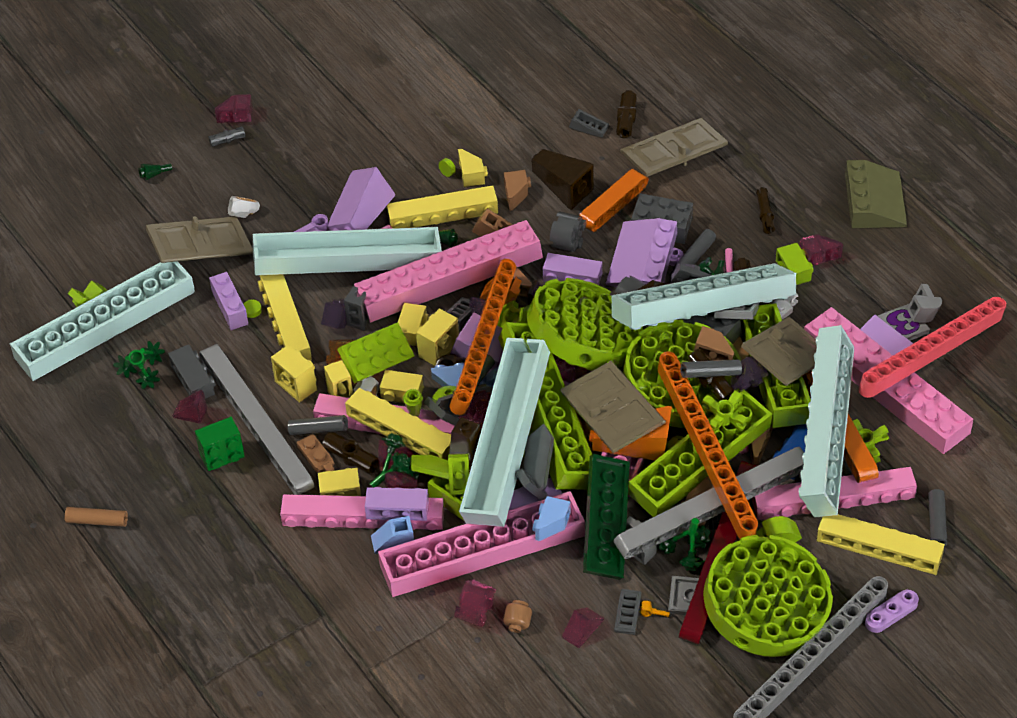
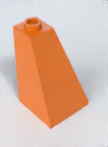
M672 406L655 409L666 421L665 424L615 453H612L598 435L591 430L589 442H593L592 450L657 460L665 453Z

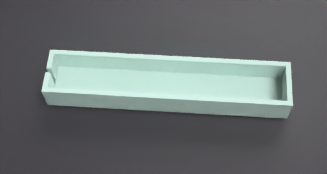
M438 227L253 234L255 275L393 270L442 251Z
M522 338L506 339L459 510L466 524L505 526L517 481L515 473L519 471L550 356V351L544 340L527 339L526 344Z

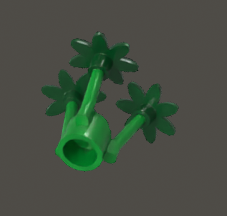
M148 341V348L133 350L130 354H127L125 359L118 355L119 362L113 364L114 367L119 368L116 373L117 375L124 372L125 377L128 378L129 371L137 373L134 367H139L141 371L138 374L142 378L137 379L136 383H142V389H145L147 385L153 389V382L160 381V378L155 377L159 372L158 370L151 372L150 367H147L145 370L143 366L149 358L150 365L154 364L155 359L162 362L160 354L165 353V350L159 349L160 342L155 343L153 346L152 342Z

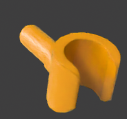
M650 601L641 602L640 611L642 616L649 617L652 614L669 617L670 612L652 608Z

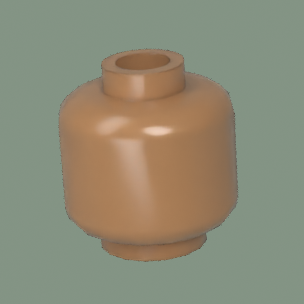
M514 600L506 606L503 623L509 627V631L520 633L521 630L529 628L532 609L528 603Z

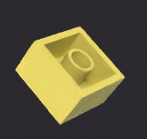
M439 308L423 326L418 328L416 336L419 358L435 366L439 357L451 353L456 338L459 335L457 317Z
M287 345L271 356L275 382L299 403L317 391V379L314 373L315 366L310 360H306L299 350Z

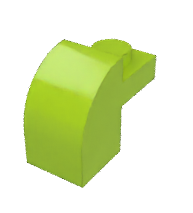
M91 281L84 292L71 288L68 294L73 298L72 302L78 307L108 290L103 285Z
M776 516L762 522L763 527L756 531L758 537L773 535L795 543L802 539L796 522L784 516Z

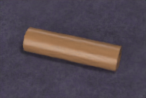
M66 507L65 510L66 523L126 527L128 521L127 511L79 507Z

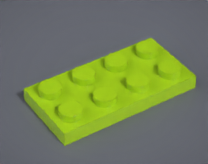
M398 322L337 349L354 384L415 356Z

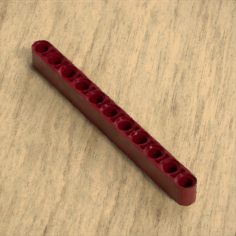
M741 461L736 476L758 465ZM726 511L722 513L678 637L695 644H699L709 617L704 603V585L711 565L718 553L728 544H733L737 538L735 529Z

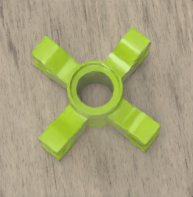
M734 391L729 400H721L719 402L709 395L704 397L702 409L715 414V417L709 422L715 434L721 426H728L730 424H733L740 431L746 428L747 424L745 422L748 418L734 412V409L741 403L739 399L742 394Z
M858 419L853 420L863 441H868L864 443L875 463L881 462L879 458L880 452L875 447V443L889 439L888 429L883 425L872 432L870 429H863Z

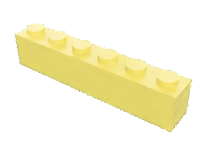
M487 186L389 203L387 205V216L392 229L416 228L479 217L487 208L497 214L498 201L494 187Z
M260 275V281H257L260 292H264L262 294L264 304L269 306L267 308L269 318L274 320L272 321L274 332L278 331L276 336L279 346L283 345L284 348L290 345L293 349L299 350L306 360H312L310 346L284 275Z
M358 388L345 402L347 416L385 436L391 433L401 436L405 447L420 455L430 454L448 460L451 434L442 432L434 425L425 423L419 417L412 416L402 408H397L385 399H380L370 391H365L361 388Z
M839 514L822 517L817 534L818 542L937 575L945 544L935 540H928L917 535H910L896 529L885 528L874 523L860 521L856 518Z

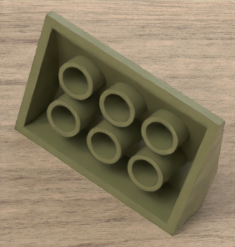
M847 160L845 179L851 228L907 227L900 172L867 160Z

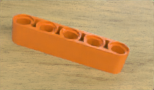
M634 169L629 170L580 213L579 216L586 220V228L592 232L597 231L646 188L649 180L648 177Z

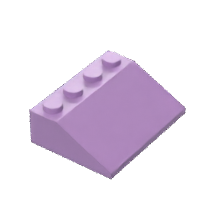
M660 218L624 221L606 285L617 287L626 276L629 278L633 276L645 283L652 280L664 282L677 237V221Z

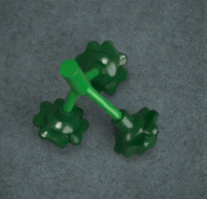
M391 433L387 438H382L388 446L386 451L388 453L382 473L370 485L373 488L378 487L387 478L400 474H409L416 481L422 473L411 470L412 457L409 458L407 454L395 452V449L405 447L402 437ZM392 456L393 465L391 466V469L387 471Z
M697 518L691 520L688 530L658 544V548L664 551L665 554L674 553L678 539L688 535L690 550L688 551V556L680 560V564L685 567L686 571L699 570L705 561L696 556L697 551L695 549L699 547L705 548L706 543L711 542L709 537L710 530L706 529L704 525L698 527L699 520Z

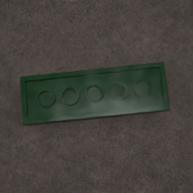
M597 454L590 456L583 573L618 580L624 578L625 559L614 544V539L626 531L629 461Z

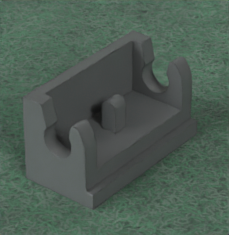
M353 286L344 299L347 325L364 331L365 325L368 322L367 316H364L363 308L366 292L364 291L362 296L357 297L358 287Z

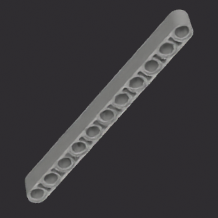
M218 344L200 351V358L294 495H300L314 488V482L310 474Z
M795 447L736 476L747 500L801 474L804 465L802 458L804 451L801 447ZM712 488L619 534L614 539V544L624 559H629L688 530L693 518H697L700 524L724 512L725 509L715 488Z
M880 576L870 579L824 624L822 629L812 639L807 641L735 711L733 718H766L865 621L866 615L885 601L888 589L887 580Z

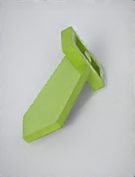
M430 454L412 455L411 470L449 479L450 495H463L470 473L469 454H449L448 460Z

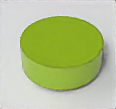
M445 158L439 162V169L446 177H450L456 172V167L450 159Z
M248 300L243 304L248 318H255L262 312L261 304L257 300Z

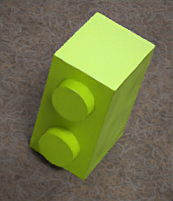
M798 243L777 248V264L796 273V285L811 281V276L814 272L811 262H808L804 249H801Z

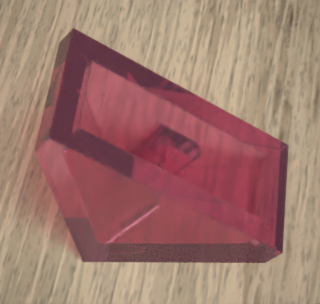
M199 390L179 401L172 417L201 424L207 411L204 392Z
M589 608L576 609L567 624L562 638L580 648L604 621V618Z

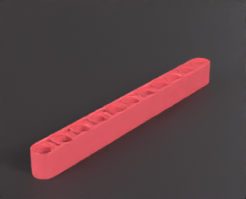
M992 297L864 372L858 392L863 397H874L998 323L1002 319L1007 304L1006 301L1000 297Z

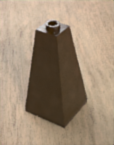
M542 149L533 156L531 160L532 172L568 209L572 210L594 190V164L546 149Z
M461 417L451 432L449 454H469L470 472L481 434V427L478 423Z

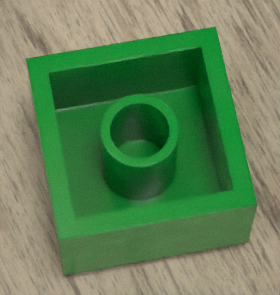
M232 416L195 430L199 453L208 471L218 469L221 466L236 462L245 457L241 434Z

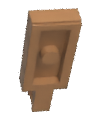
M314 434L296 442L298 449L316 473L335 471L333 467L335 463L332 457Z

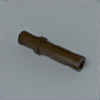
M761 187L760 191L759 189L756 190L760 209L759 219L763 225V232L771 234V231H775L773 224L774 214L770 208L768 190L765 187Z

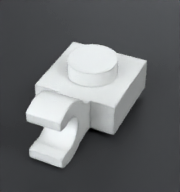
M797 293L796 295L788 296L787 299H776L771 303L777 304L782 320L793 312L792 306L798 303V300L795 299L798 297Z

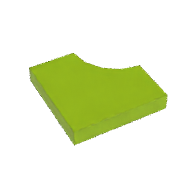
M514 300L505 304L497 326L503 328L506 322L526 323L528 310L524 307L518 309V303Z

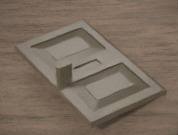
M699 118L622 148L620 152L648 177L678 164L687 166L688 160L728 145V141L703 118Z
M194 216L192 221L146 225V231L161 263L253 254V248L237 217L198 220Z
M787 317L749 339L741 346L785 386L815 368L814 353L817 350L816 339L791 317Z
M612 361L560 389L561 394L612 453L617 452L666 423L663 417Z

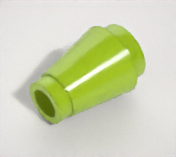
M410 389L405 393L403 400L409 414L419 416L423 396L418 390Z

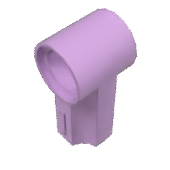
M323 214L315 215L311 223L294 232L330 231L327 227L328 218Z

